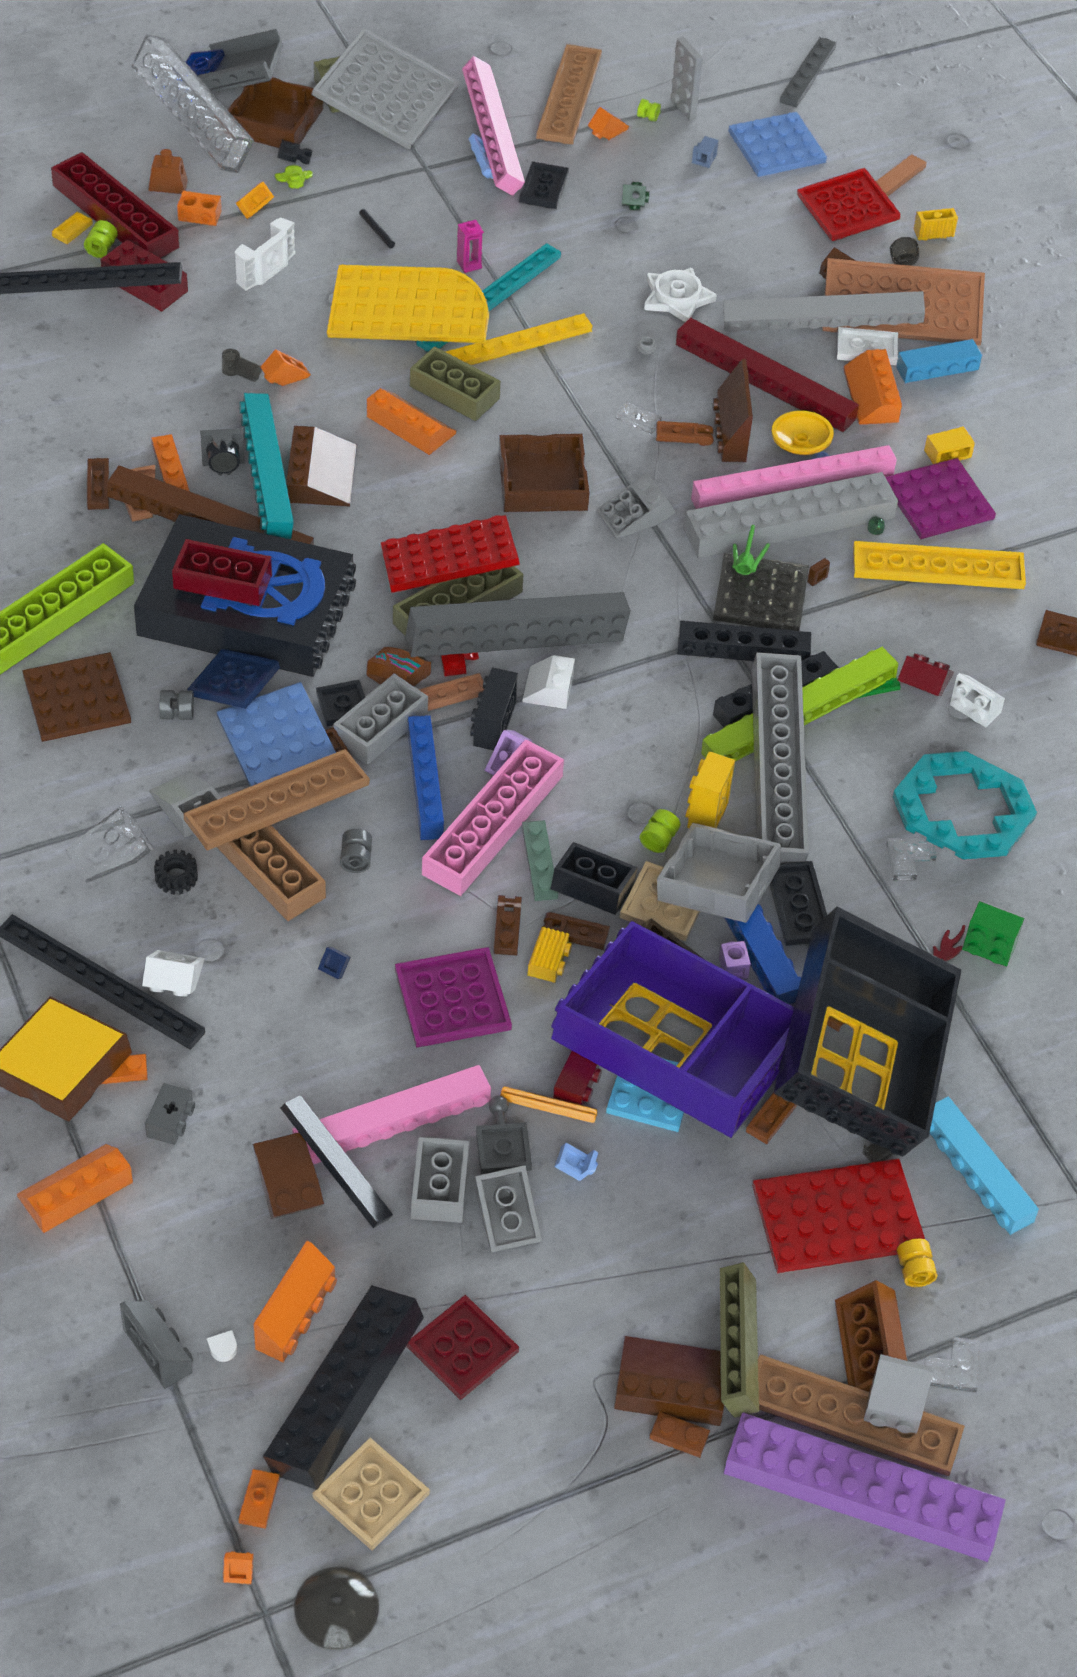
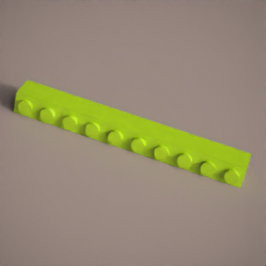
M882 646L802 687L804 725L885 684L887 680L896 678L899 663ZM753 713L745 715L741 720L733 724L726 725L722 730L714 734L707 735L702 740L701 754L706 758L710 751L734 759L736 762L753 753Z

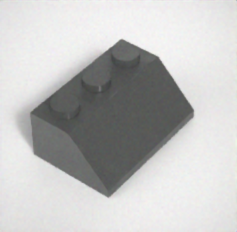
M123 1301L120 1303L123 1330L163 1388L166 1389L192 1373V1354L187 1347H181L178 1342L179 1337L174 1328H168L164 1323L166 1320L162 1311L158 1307L155 1309L150 1301Z

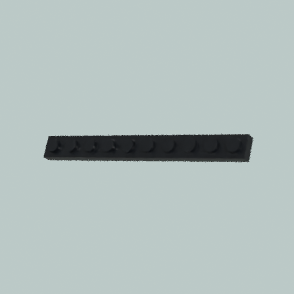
M181 262L0 273V294L181 284L182 264Z
M12 914L0 926V937L189 1050L205 1034V1027Z

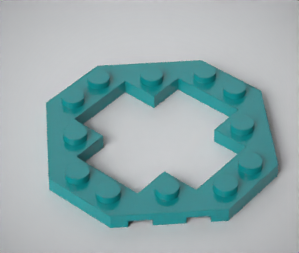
M967 751L924 754L896 787L892 796L907 831L913 834L918 832L926 836V841L942 849L944 846L955 852V856L963 860L1007 856L1012 846L1018 842L1025 833L1026 828L1035 820L1037 815L1036 808L1022 779ZM971 773L978 790L1000 788L1011 815L994 816L992 823L997 833L958 836L951 820L929 822L918 794L936 793L937 785L933 776Z

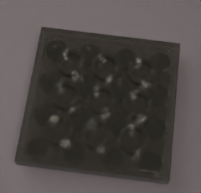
M724 553L713 620L761 628L800 631L809 565L762 558L757 565L756 572L742 575L732 567L734 562L733 554Z

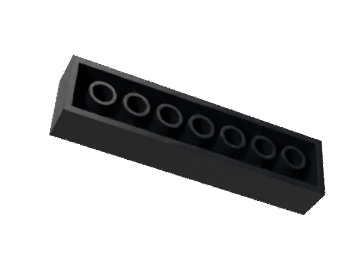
M370 1286L264 1453L263 1458L271 1473L280 1474L281 1478L318 1490L422 1322L424 1316L416 1298L377 1286Z

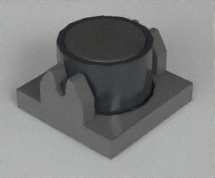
M243 428L200 431L203 466H209L210 469L220 476L224 473L230 475L238 468L239 464H245Z

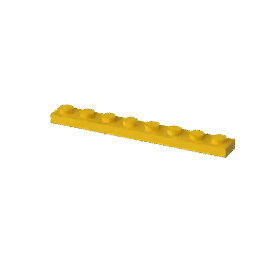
M582 313L485 340V343H474L445 352L469 365H474L592 332L593 325L586 315Z

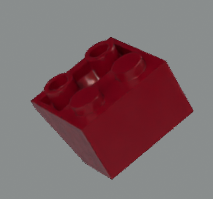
M914 653L913 656L907 655L897 680L936 696H942L954 674V671L949 670L950 665L939 661H934L933 664L928 662L929 657L919 653Z

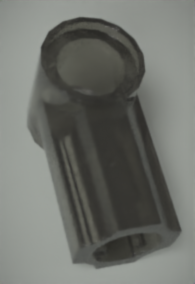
M226 349L222 352L221 369L223 374L227 376L239 375L254 382L259 379L262 372L260 365L240 357V353L236 349Z

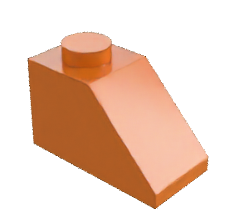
M601 107L598 108L587 125L593 130V135L599 139L603 136L608 140L623 133L630 127Z
M277 349L272 352L260 367L265 373L264 377L268 382L272 384L275 382L281 386L309 378L311 375L303 362Z

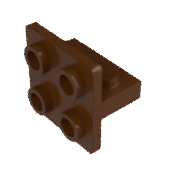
M1045 610L1036 645L1077 656V618Z

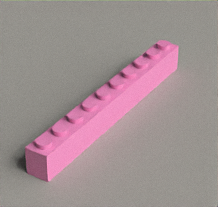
M473 56L462 68L488 162L492 170L495 186L513 196L522 188L525 183L491 66Z
M887 445L693 481L691 500L695 508L698 509L883 472L884 476L887 477L894 475L897 459L891 447Z

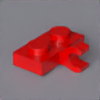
M478 652L440 655L445 677L467 674L465 660L479 659Z

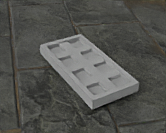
M683 36L677 38L675 47L674 73L670 98L681 113L691 121L696 119L703 57Z

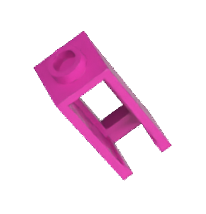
M476 220L458 224L457 262L464 273L482 269V233L484 231ZM470 240H472L471 258L473 261L469 262Z

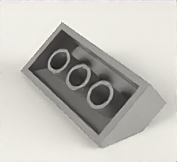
M393 674L335 722L333 727L349 752L368 765L408 731V717L426 716L428 714V696L396 674Z

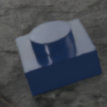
M331 946L326 947L318 969L336 979H342L351 957Z

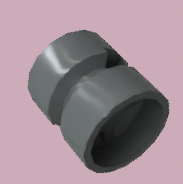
M174 690L160 691V719H174L175 716H178L180 720H193V691L180 690L178 694ZM177 701V709L172 708V702Z
M354 828L345 831L342 835L340 865L344 870L351 873L365 872L369 869L371 862L372 836L363 829Z

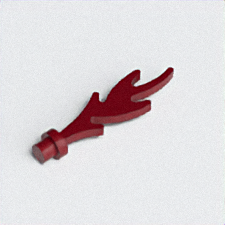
M962 925L961 931L953 939L948 938L950 930H947L942 938L940 951L937 950L936 946H933V955L944 961L956 957L962 951L963 946L960 945L956 948H953V946L962 939L966 926Z

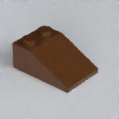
M299 1132L252 1144L271 1219L324 1205L318 1177L306 1141Z

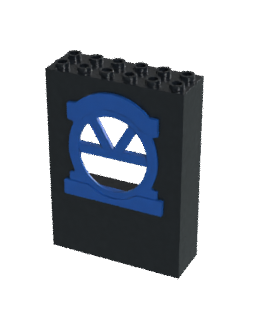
M179 514L134 604L136 634L140 637L213 654H218L221 649L276 660L279 662L281 670L314 677L317 669L322 667L323 654L328 653L330 638H334L336 634V624L342 620L343 608L348 606L350 591L353 592L356 587V579H354L356 564L353 563V554ZM185 539L271 556L272 576L260 606H250L241 602L174 589L172 569ZM278 570L293 573L292 575L275 577ZM303 582L300 595L292 602L273 588ZM267 594L283 605L277 608H261Z

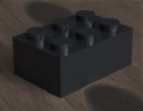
M492 667L489 676L485 675L483 681L484 691L479 692L477 698L478 708H474L471 715V721L474 722L470 732V736L473 737V746L494 751L503 730H507L517 700L518 673Z
M573 842L554 868L551 890L616 915L634 886L638 867Z

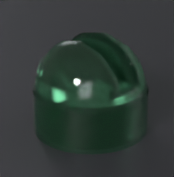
M872 517L868 522V531L874 535H880L884 532L885 521L883 518Z

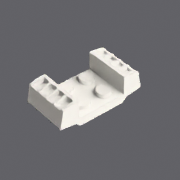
M278 218L270 223L271 238L262 246H259L254 251L242 244L236 249V283L245 291L256 285L264 284L288 265V261L295 254L294 222Z

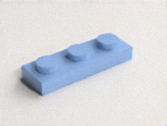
M473 133L468 139L472 146L471 149L475 153L476 161L480 165L481 173L486 178L493 179L482 138Z

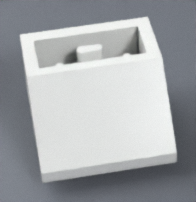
M959 673L956 677L950 705L975 722L987 727L1001 713L1005 698L970 676Z

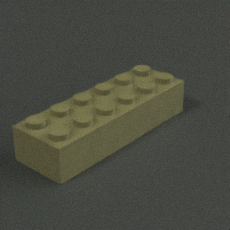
M515 566L432 584L393 605V624L406 635L410 607L510 600L523 592L524 574Z

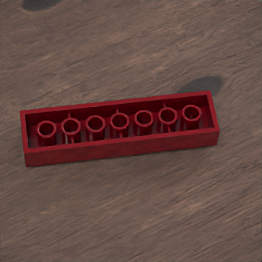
M83 152L51 167L53 186L96 222L103 220L111 223L117 230V239L122 243L128 239L159 258L179 248L178 229Z

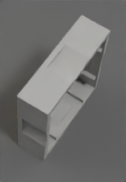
M692 823L681 840L679 849L669 859L657 878L658 901L747 923L780 867L781 844L750 836L735 835L721 829Z

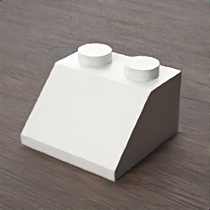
M552 655L530 666L522 702L567 709L574 676L575 658Z
M157 950L146 957L142 986L149 987V990L153 992L169 990L173 991V995L185 997L196 989L204 958Z

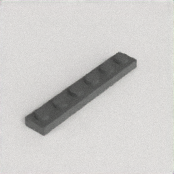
M819 37L780 96V103L797 108L835 50L836 42Z

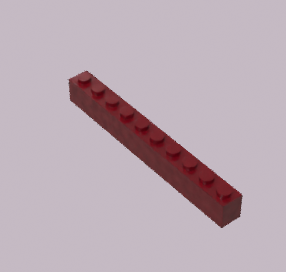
M693 318L688 319L677 330L676 345L730 374L742 359H746L749 384L801 411H809L823 416L831 423L833 428L844 432L857 419L859 404Z

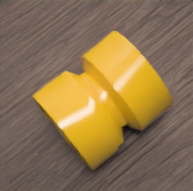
M912 1239L898 1246L897 1254L901 1266L904 1267L901 1270L907 1286L923 1287L937 1279L938 1275L935 1263L932 1260L931 1247L927 1240Z

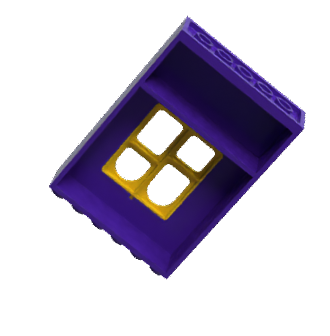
M631 921L626 928L622 927L614 942L610 941L604 954L602 956L598 955L595 958L592 968L590 970L586 969L583 972L580 982L577 985L573 984L567 997L565 999L561 998L555 1007L557 1015L551 1025V1028H553L551 1039L732 1138L778 1076L794 1007ZM630 998H645L658 1005L659 1009L648 1022H644L627 1011L625 1004ZM668 1013H673L701 1028L703 1033L694 1045L689 1046L659 1030L657 1026ZM613 1021H623L650 1035V1039L643 1047H640L607 1029L606 1026ZM659 1043H665L682 1052L684 1057L675 1066L651 1052Z

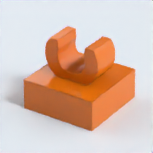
M225 1552L223 1582L252 1584L254 1554L250 1552Z

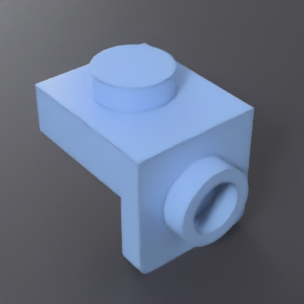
M565 1143L560 1148L554 1167L581 1181L586 1176L592 1175L598 1165V1162H596L598 1152L593 1150L589 1154H585Z

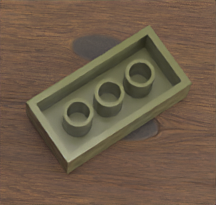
M435 346L410 368V387L474 421H477L500 399V380Z

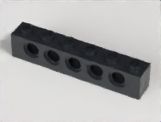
M680 620L677 655L754 662L756 653L801 656V661L807 659L811 654V632Z
M825 651L813 654L801 661L802 687L839 668ZM752 684L744 688L741 687L735 692L715 700L713 716L723 728L728 724L741 720L745 715L753 713Z

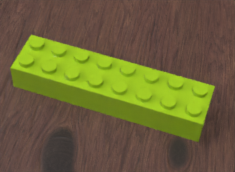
M102 543L1 610L0 674L134 584L133 565Z

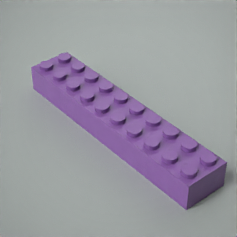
M743 1412L724 1470L726 1475L988 1562L994 1548L1006 1499Z

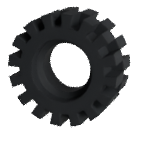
M175 849L172 854L166 851L165 857L161 854L159 860L156 859L155 881L160 889L163 888V892L167 893L170 890L173 895H175V891L183 894V889L188 892L191 890L190 886L194 888L196 885L195 881L198 880L197 863L195 858H192V854L188 853L185 855L184 850L177 853V849ZM175 868L183 869L185 871L183 874L177 876L169 875L167 873L169 870Z

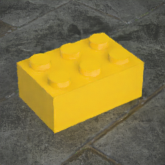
M710 751L705 760L701 759L697 769L699 773L697 776L693 775L689 786L692 790L687 801L690 805L685 815L688 818L687 828H690L692 823L713 828L718 827L729 804L735 765L734 759Z

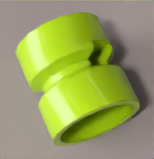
M97 221L84 241L85 250L96 258L106 256L118 236L116 228L107 221Z
M656 810L649 823L640 833L641 843L652 852H664L671 843L672 837H675L680 829V820L668 810Z

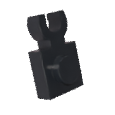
M282 140L277 158L296 163V160H300L304 164H309L313 151L307 148L300 149L299 144Z

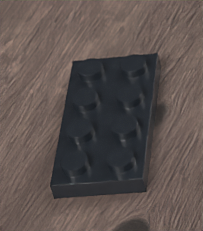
M813 861L780 864L769 885L785 945L809 944L813 928L827 916Z

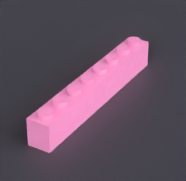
M480 1065L319 1120L346 1153L358 1147H366L370 1143L381 1139H389L395 1134L412 1131L418 1126L435 1123L441 1118L461 1114L467 1109L482 1107L491 1099V1087ZM296 1128L292 1129V1134L298 1133ZM307 1144L313 1164L321 1162Z

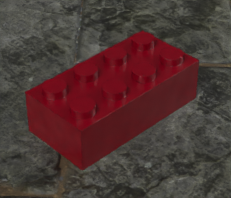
M128 239L100 259L101 267L168 263ZM182 271L181 284L119 288L162 312L188 292L187 273Z
M185 539L172 569L173 588L260 606L272 576L271 556Z

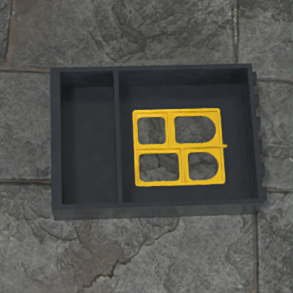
M838 906L835 907L812 930L774 1094L782 1097L785 1101L792 1102L806 1111L826 1119L830 1123H835L847 1129L850 1133L857 1134L871 1143L891 1151L895 1155L905 1156L929 1137L961 969ZM828 1017H833L853 1028V1036L847 1059L824 1048L822 1045ZM863 1034H867L887 1045L888 1051L884 1066L860 1055ZM819 1058H823L844 1070L840 1088L817 1077L816 1070ZM856 1066H861L881 1077L879 1094L875 1105L852 1094V1083Z

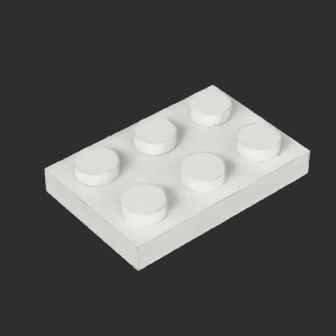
M838 327L837 360L852 361L866 350L886 349L890 365H897L898 332Z

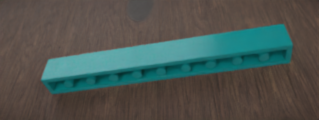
M244 393L243 401L239 402V413L242 414L241 425L244 426L246 451H249L248 463L251 464V477H254L253 490H256L255 501L259 503L258 516L261 517L260 528L264 530L265 534L292 539L294 521L269 394Z

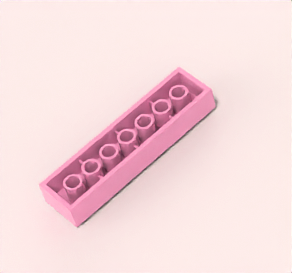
M525 739L422 857V875L462 896L520 828L522 822H525L563 777L564 759Z

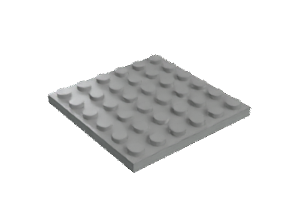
M363 28L315 86L312 95L410 150L456 91L460 82Z

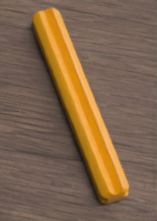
M506 1086L502 1088L500 1096L505 1097L509 1103L594 1123L597 1117V1109Z

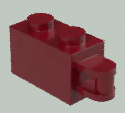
M571 1051L554 1086L553 1098L579 1105L589 1102L593 1093V1088L591 1087L594 1082H599L602 1069L594 1062Z

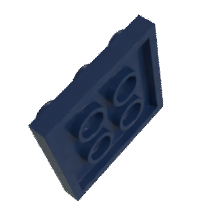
M221 649L187 688V691H193L195 698L246 709L280 669L279 662Z

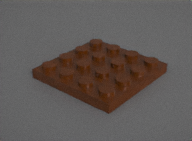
M111 652L22 670L42 742L131 723V716Z

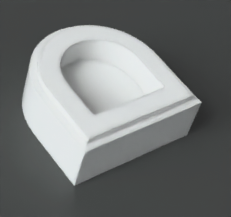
M232 1330L207 1338L210 1353L215 1360L226 1362L235 1357L237 1342Z

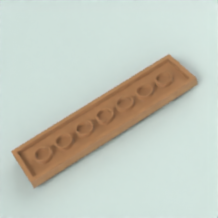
M566 44L537 130L536 139L573 145L602 56L601 49Z
M344 749L185 812L183 819L208 851L369 785L370 778L348 751Z
M760 1354L758 1358L759 1410L945 1476H950L964 1425L923 1411L917 1434L902 1433L895 1428L887 1426H874L870 1422L864 1421L869 1392Z

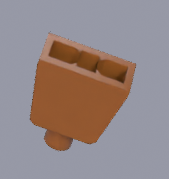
M169 149L161 150L160 155L154 156L149 191L182 194L183 191H186L188 178L182 158L172 156V151Z

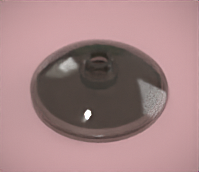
M346 1567L325 1568L312 1574L299 1588L294 1603L295 1620L301 1633L313 1644L331 1650L350 1648L362 1642L374 1629L379 1615L378 1595L372 1583L358 1571ZM334 1597L342 1599L339 1603L332 1602Z

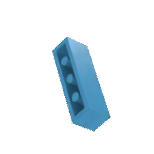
M970 339L899 352L896 368L904 383L979 370L982 354L974 340Z

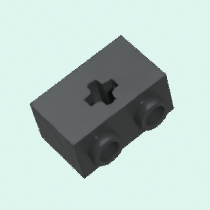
M163 1083L145 1122L146 1137L173 1145L176 1144L178 1137L184 1135L187 1117L192 1116L195 1109L191 1090Z

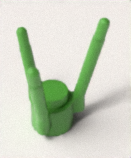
M751 525L745 552L738 556L737 544H733L734 562L732 567L742 575L756 572L757 565L770 547V544L767 543L754 561L750 548L755 525Z

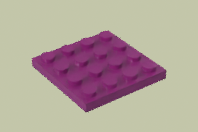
M958 458L885 477L898 500V507L920 540L995 519L996 512Z
M489 947L395 964V973L416 1048L512 1030L511 1019Z

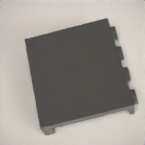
M277 29L209 44L213 57L207 73L198 75L195 79L202 96L270 81L283 47Z

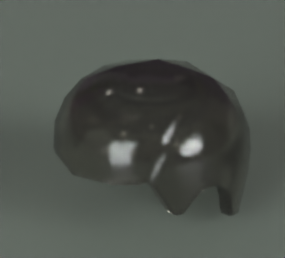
M910 237L896 239L890 245V255L893 263L908 266L916 264L920 257L917 241Z

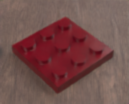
M464 1295L419 1331L407 1344V1348L460 1401L514 1357L520 1348L467 1295Z

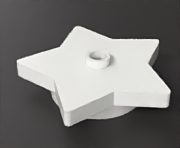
M693 268L670 270L662 274H647V282L652 292L645 301L644 310L670 312L686 322L692 317L696 308L716 302L717 294L701 285L700 280L695 276Z

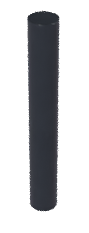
M361 209L359 215L389 248H393L395 242L365 209Z

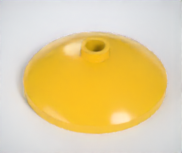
M792 411L779 416L774 421L771 434L774 442L783 450L796 455H812L823 451L832 443L834 430L831 423L819 414L809 411Z

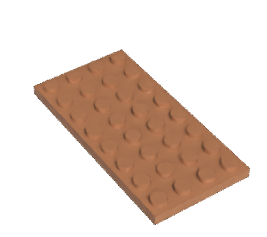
M828 258L825 296L923 291L925 316L923 323L839 327L898 332V338L946 343L973 339L976 345L979 346L982 342L984 272ZM822 327V331L838 332V327Z

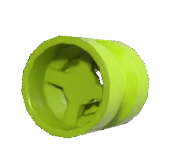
M642 99L637 109V117H647L650 121L656 122L660 114L661 104L656 102L650 103L649 100Z

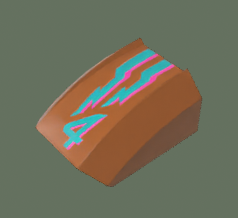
M384 647L367 661L366 674L380 685L393 674H396L415 687L431 674V662L423 657H410L409 651Z

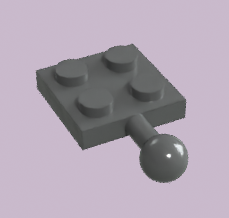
M500 1095L494 1096L489 1101V1110L495 1115L496 1124L476 1126L481 1174L526 1166V1170L531 1171L532 1162L527 1123L506 1124L505 1113L508 1110L509 1104L507 1099Z

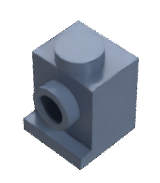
M704 136L701 143L698 142L697 146L693 148L692 163L710 168L717 156L719 140Z

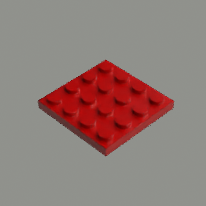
M866 168L797 189V196L831 241L900 220L901 213Z

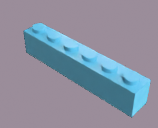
M948 1096L936 1102L930 1135L936 1141L940 1151L945 1152L949 1157L952 1166L964 1176L967 1185L980 1196L983 1205L995 1215L998 1224L1011 1235L1035 1222L1039 1208Z

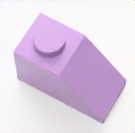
M503 730L484 771L494 776L525 739L530 742L532 740L514 730Z

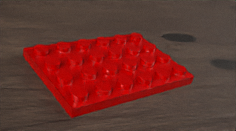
M495 515L485 520H473L462 525L455 524L444 529H432L425 533L410 534L407 537L391 538L380 542L391 593L520 565L506 515Z
M900 1159L753 1180L752 1187L777 1273L898 1255L897 1248L905 1241L925 1239Z

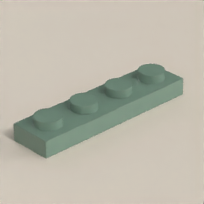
M545 820L522 822V832L534 901L558 899V892L551 890L554 866Z

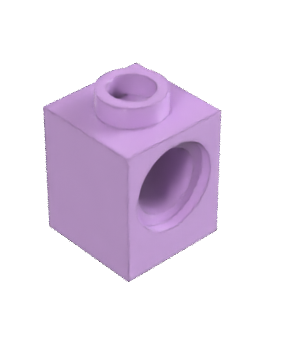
M730 941L721 944L719 953L721 968L740 979L748 978L751 963L745 941Z

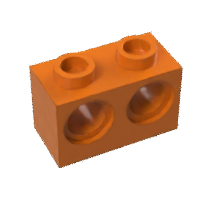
M183 191L177 205L178 221L217 226L222 212L221 196Z

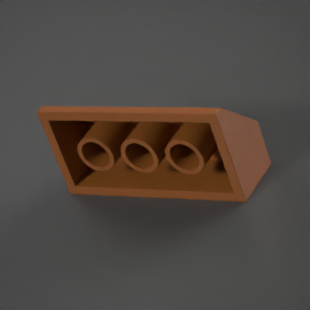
M877 1280L835 1300L848 1385L867 1392L870 1391L880 1354L907 1361L895 1290Z

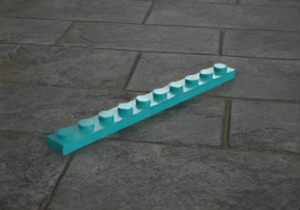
M546 243L482 290L489 311L561 258V251ZM417 341V346L429 352L434 346L440 349L448 342Z

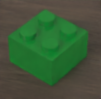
M979 901L970 920L962 950L1007 967L1016 948L1024 918Z

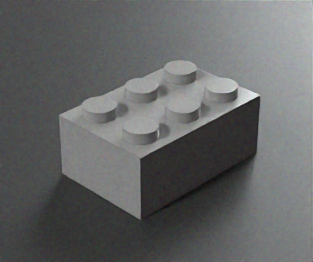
M418 1137L411 1201V1219L462 1223L469 1141Z

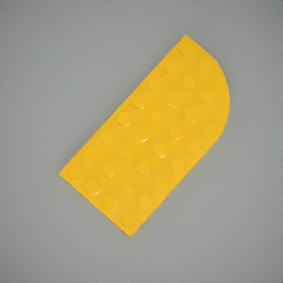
M339 265L326 334L328 338L485 343L489 309L480 287L470 277L454 269Z

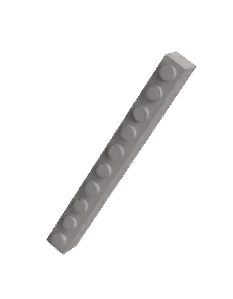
M923 291L724 300V331L735 333L748 330L756 332L759 330L776 331L779 329L797 330L799 328L817 329L819 327L837 328L839 326L857 327L859 325L878 326L879 324H918L924 322Z

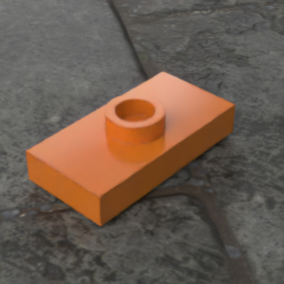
M256 1469L252 1470L239 1516L240 1524L266 1529L280 1474Z

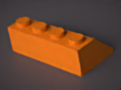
M886 349L866 350L844 366V373L852 401L859 404L857 413L858 424L899 423L902 402Z
M380 388L367 398L368 418L428 455L432 454L456 434V430L393 392Z
M105 1144L17 1193V1197L41 1231L45 1233L133 1183L131 1166L118 1148Z
M305 1242L254 1322L255 1349L281 1362L285 1361L288 1354L292 1355L295 1352L298 1338L301 1333L305 1334L308 1331L311 1317L314 1313H319L324 1304L323 1298L327 1292L331 1293L337 1282L335 1266L311 1242Z

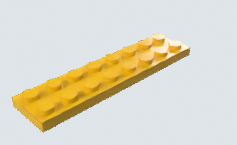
M854 541L853 544L854 578L1025 589L1026 585L1023 552Z

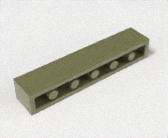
M742 1262L720 1268L721 1401L734 1418L740 1417L742 1412L746 1414L759 1412L756 1278L746 1264Z

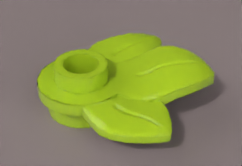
M290 165L285 168V172L276 173L274 176L276 180L287 182L290 188L296 189L303 187L305 180L311 178L313 172L311 170L302 171L300 166Z

